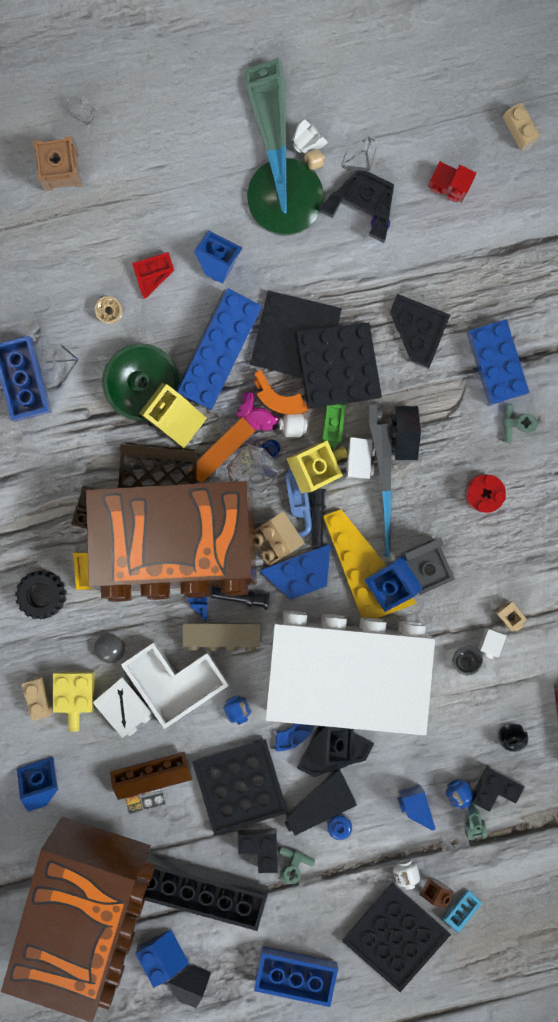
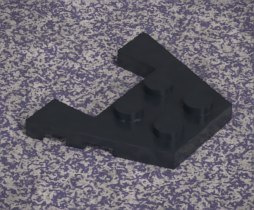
M359 168L336 192H333L324 203L319 205L318 211L333 218L342 202L377 218L369 232V236L385 243L394 184Z

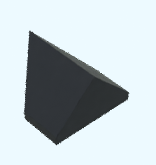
M193 965L167 983L179 1002L197 1008L203 998L211 971Z

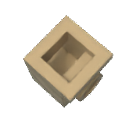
M508 601L495 612L511 632L514 630L515 632L519 631L524 627V622L527 620L512 601ZM509 614L514 615V619L512 621L508 620Z

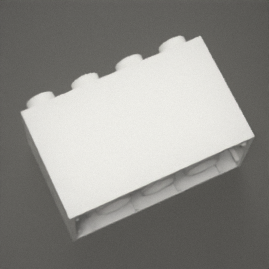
M283 610L282 620L274 619L266 721L415 735L427 734L435 639L425 633V625L419 622L399 621L398 630L386 629V622H383V619L360 617L359 627L346 626L347 618L336 614H322L321 623L307 622L306 612Z

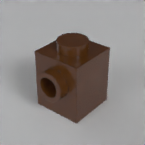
M428 878L419 895L434 906L446 908L452 899L454 891L441 881Z

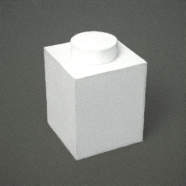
M485 628L478 649L482 651V655L491 659H493V656L499 657L506 635Z

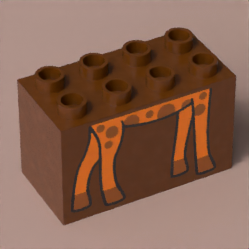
M247 481L86 490L89 587L101 591V599H108V602L132 601L131 591H141V597H147V600L170 599V589H181V595H186V598L209 597V587L220 586L221 592L225 593V596L248 595V585H257L253 492Z
M61 816L41 848L1 992L89 1022H93L99 1007L109 1010L125 969L123 964L135 936L134 928L140 918L146 899L144 895L155 870L156 863L147 860L151 845Z

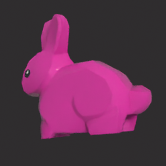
M252 392L243 393V404L237 409L236 416L238 418L244 417L255 430H273V426L279 422V417L273 416L265 408H254V394Z

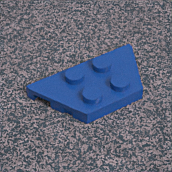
M330 544L262 569L261 572L292 600L327 586L331 546Z

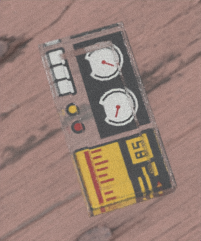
M162 788L124 798L128 815L166 805Z

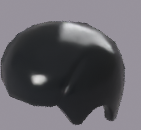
M505 725L498 732L499 742L507 751H521L528 744V733L524 731L522 725Z

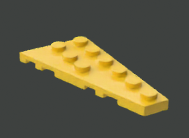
M341 509L323 516L361 617L380 618L417 604L414 598H411L384 612L364 580L386 564Z

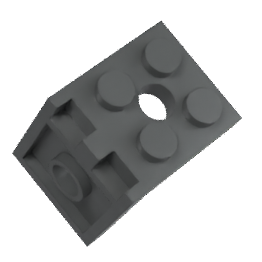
M435 537L412 549L401 552L406 563L423 587L419 595L455 580L441 549V546L444 545L441 538ZM428 564H432L435 568L432 575H426L424 572V568Z

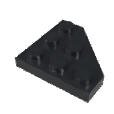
M397 294L390 310V315L410 361L429 369L450 314Z
M328 726L317 727L297 766V769L312 777L351 765L344 764L325 767L309 763L310 743ZM355 732L352 764L366 761L375 744Z

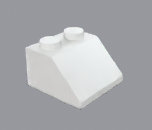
M350 438L348 440L346 478L370 479V475H374V464H371V456L375 457V446L372 445L373 440Z

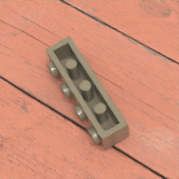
M184 622L183 647H187V650H199V647H206V650L216 651L218 647H226L227 651H236L237 647H245V651H256V647H260L261 623Z

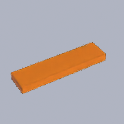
M244 417L235 423L197 461L196 479L201 484L256 432ZM193 465L188 469L190 472L193 470Z

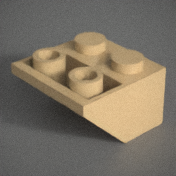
M284 511L255 529V547L267 566L272 565L305 544Z

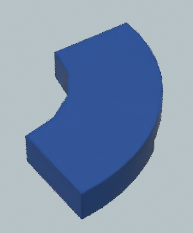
M293 723L289 728L277 731L275 751H286L297 747L310 735L314 725Z

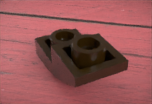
M83 486L71 523L87 529L86 490H97L87 486Z

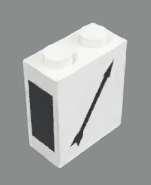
M125 676L93 702L122 738L126 735L130 737L138 730L136 728L137 725L141 722L144 725L152 718L150 715L152 710Z

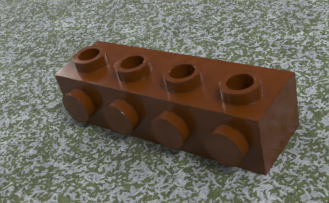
M185 751L110 771L112 789L118 800L192 780L190 764Z

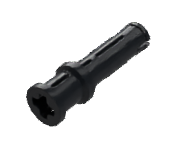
M316 489L311 492V505H309L310 510H312L311 546L314 547L324 546L323 510L326 508L325 492H327V489Z
M212 587V592L219 594L212 593L211 599L246 603L248 607L259 606L264 607L265 610L268 609L270 593L268 592L261 594L251 590L248 592V595L225 596V593L221 592V588Z

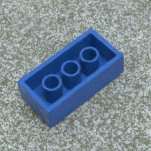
M507 319L470 330L467 333V337L489 406L530 393Z
M26 336L0 343V380L11 421L18 422L52 413L33 338Z
M262 946L254 991L330 1007L338 973V964L336 961Z

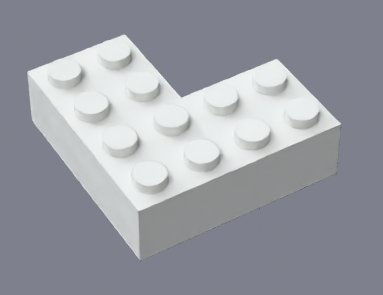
M154 641L121 664L164 729L229 686V681L209 652H206L176 673Z

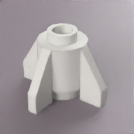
M303 118L298 122L292 145L299 153L323 148L328 143L310 120L307 121Z

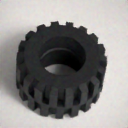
M45 570L27 574L16 587L18 589L15 592V596H17L15 601L20 606L19 610L24 611V615L30 616L32 619L41 620L56 615L63 608L64 602H66L65 594H67V591L64 589V582H61V578L58 575L56 576L53 572ZM43 583L51 591V600L45 606L36 605L31 598V590L36 584Z

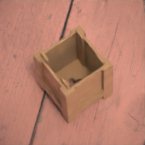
M72 136L53 141H33L38 170L37 178L45 191L68 186L83 187L78 165L79 150ZM57 155L61 160L57 164L50 162V159Z

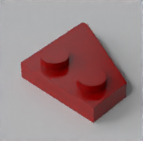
M169 252L132 263L143 299L147 298L175 271Z

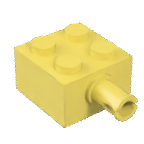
M328 441L316 443L286 459L302 494L312 492L342 477L343 475L337 462L347 458L348 454L344 447L332 451Z
M56 671L53 673V713L68 714V731H80V714L95 710V705L93 704L95 701V671Z

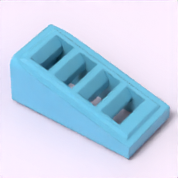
M466 890L441 920L453 931L459 933L482 902L469 890ZM467 898L474 903L473 907L465 901ZM463 904L469 911L466 912L460 906ZM458 910L463 915V918L458 916L455 912ZM452 916L458 921L457 924L451 920Z

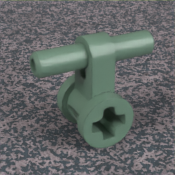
M513 404L505 405V419H503V427H505L504 442H512V427H519L527 433L536 430L538 422L535 417L530 414H523L519 419H513ZM527 419L532 422V425H529L528 428L523 425L524 422H527Z
M470 801L471 805L468 807L469 822L464 823L467 840H472L473 837L479 836L485 838L487 837L485 822L481 820L479 810L476 809L475 804Z
M282 846L278 849L279 854L291 858L288 866L283 867L280 871V879L286 884H295L300 880L301 872L298 869L300 862L309 866H314L315 859L303 855L298 850L292 851ZM287 872H291L293 878H289Z

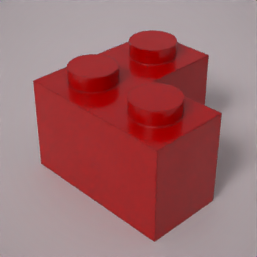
M439 161L428 187L436 194H445L449 200L462 203L477 172L460 164L455 169Z

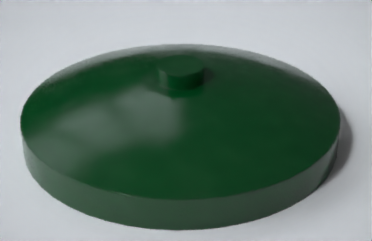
M286 158V214L281 209L270 162H267L255 172L248 187L247 201L252 217L263 229L276 235H295L308 229L320 214L318 207L323 203V187L317 174L307 164L292 158Z
M131 344L118 350L107 362L102 377L103 392L109 405L121 416L135 421H147L139 413L162 383L167 384L174 390H176L179 383L178 370L173 360L162 349L150 344Z

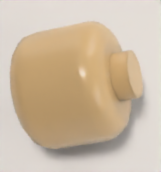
M315 149L305 153L304 161L311 170H316L323 167L325 156L320 150Z

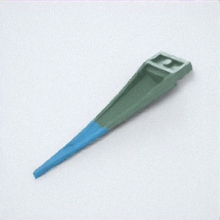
M276 58L244 70L246 88L265 144L281 209L286 214V86L282 61Z

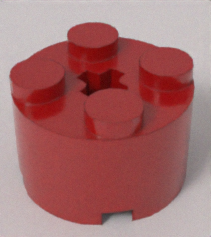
M480 474L468 481L465 488V500L472 509L482 513H491L503 505L506 500V489L502 481L496 476ZM483 489L489 491L487 498L481 496Z

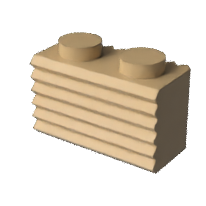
M524 103L510 108L503 116L520 150L534 144L540 137L538 130H536L537 127H534L533 120H530L531 117H529V113H527L523 106Z
M43 677L22 683L21 686L23 687L22 690H24L23 694H25L26 705H28L27 709H29L30 720L42 719L53 714Z

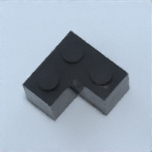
M395 406V414H391V423L394 425L392 426V438H395L392 441V452H394L395 460H418L421 437L418 406Z
M487 765L473 791L474 797L471 801L473 804L490 812L499 795L516 804L525 786L521 782Z
M277 829L238 830V854H258V873H278Z

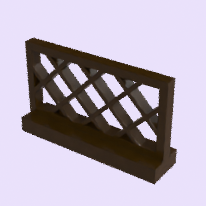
M123 442L120 446L118 488L139 487L134 486L137 483L140 487H144L140 480L147 475L155 483L152 486H161L159 482L166 477L174 485L180 484L185 479L190 484H195L199 450ZM125 455L133 456L137 461L130 469L124 463ZM146 458H152L156 463L149 471L142 464V461ZM165 460H171L175 465L168 473L161 465ZM184 462H193V470L186 475L180 465ZM137 465H140L146 472L139 479L131 471ZM159 466L165 475L157 481L150 472ZM178 468L184 477L176 483L169 474ZM128 473L136 481L131 486L123 485V477Z

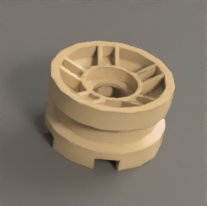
M105 296L97 301L95 314L103 323L114 324L121 319L123 308L116 298ZM111 307L112 313L107 314L105 308Z

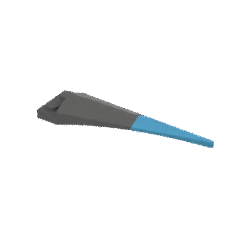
M371 403L369 405V426L376 450L382 486L385 556L390 557L392 423L380 422L383 419L384 409L380 407V403Z

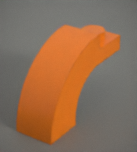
M262 370L254 373L256 378L253 381L257 389L262 388L263 390L257 393V397L269 410L280 415L304 414L308 412V408L300 393L291 397L280 396L271 389Z

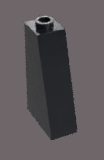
M341 770L333 771L286 814L287 821H285V825L289 832H293L294 836L357 806L356 800Z

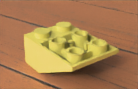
M164 383L159 386L139 413L182 448L186 447L207 419L185 398Z

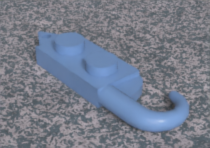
M289 467L288 473L285 476L290 509L295 517L304 518L305 528L303 531L298 532L300 537H304L312 529L308 493L301 494Z

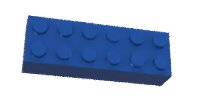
M229 288L224 289L175 390L177 393L208 410L213 409L262 305Z

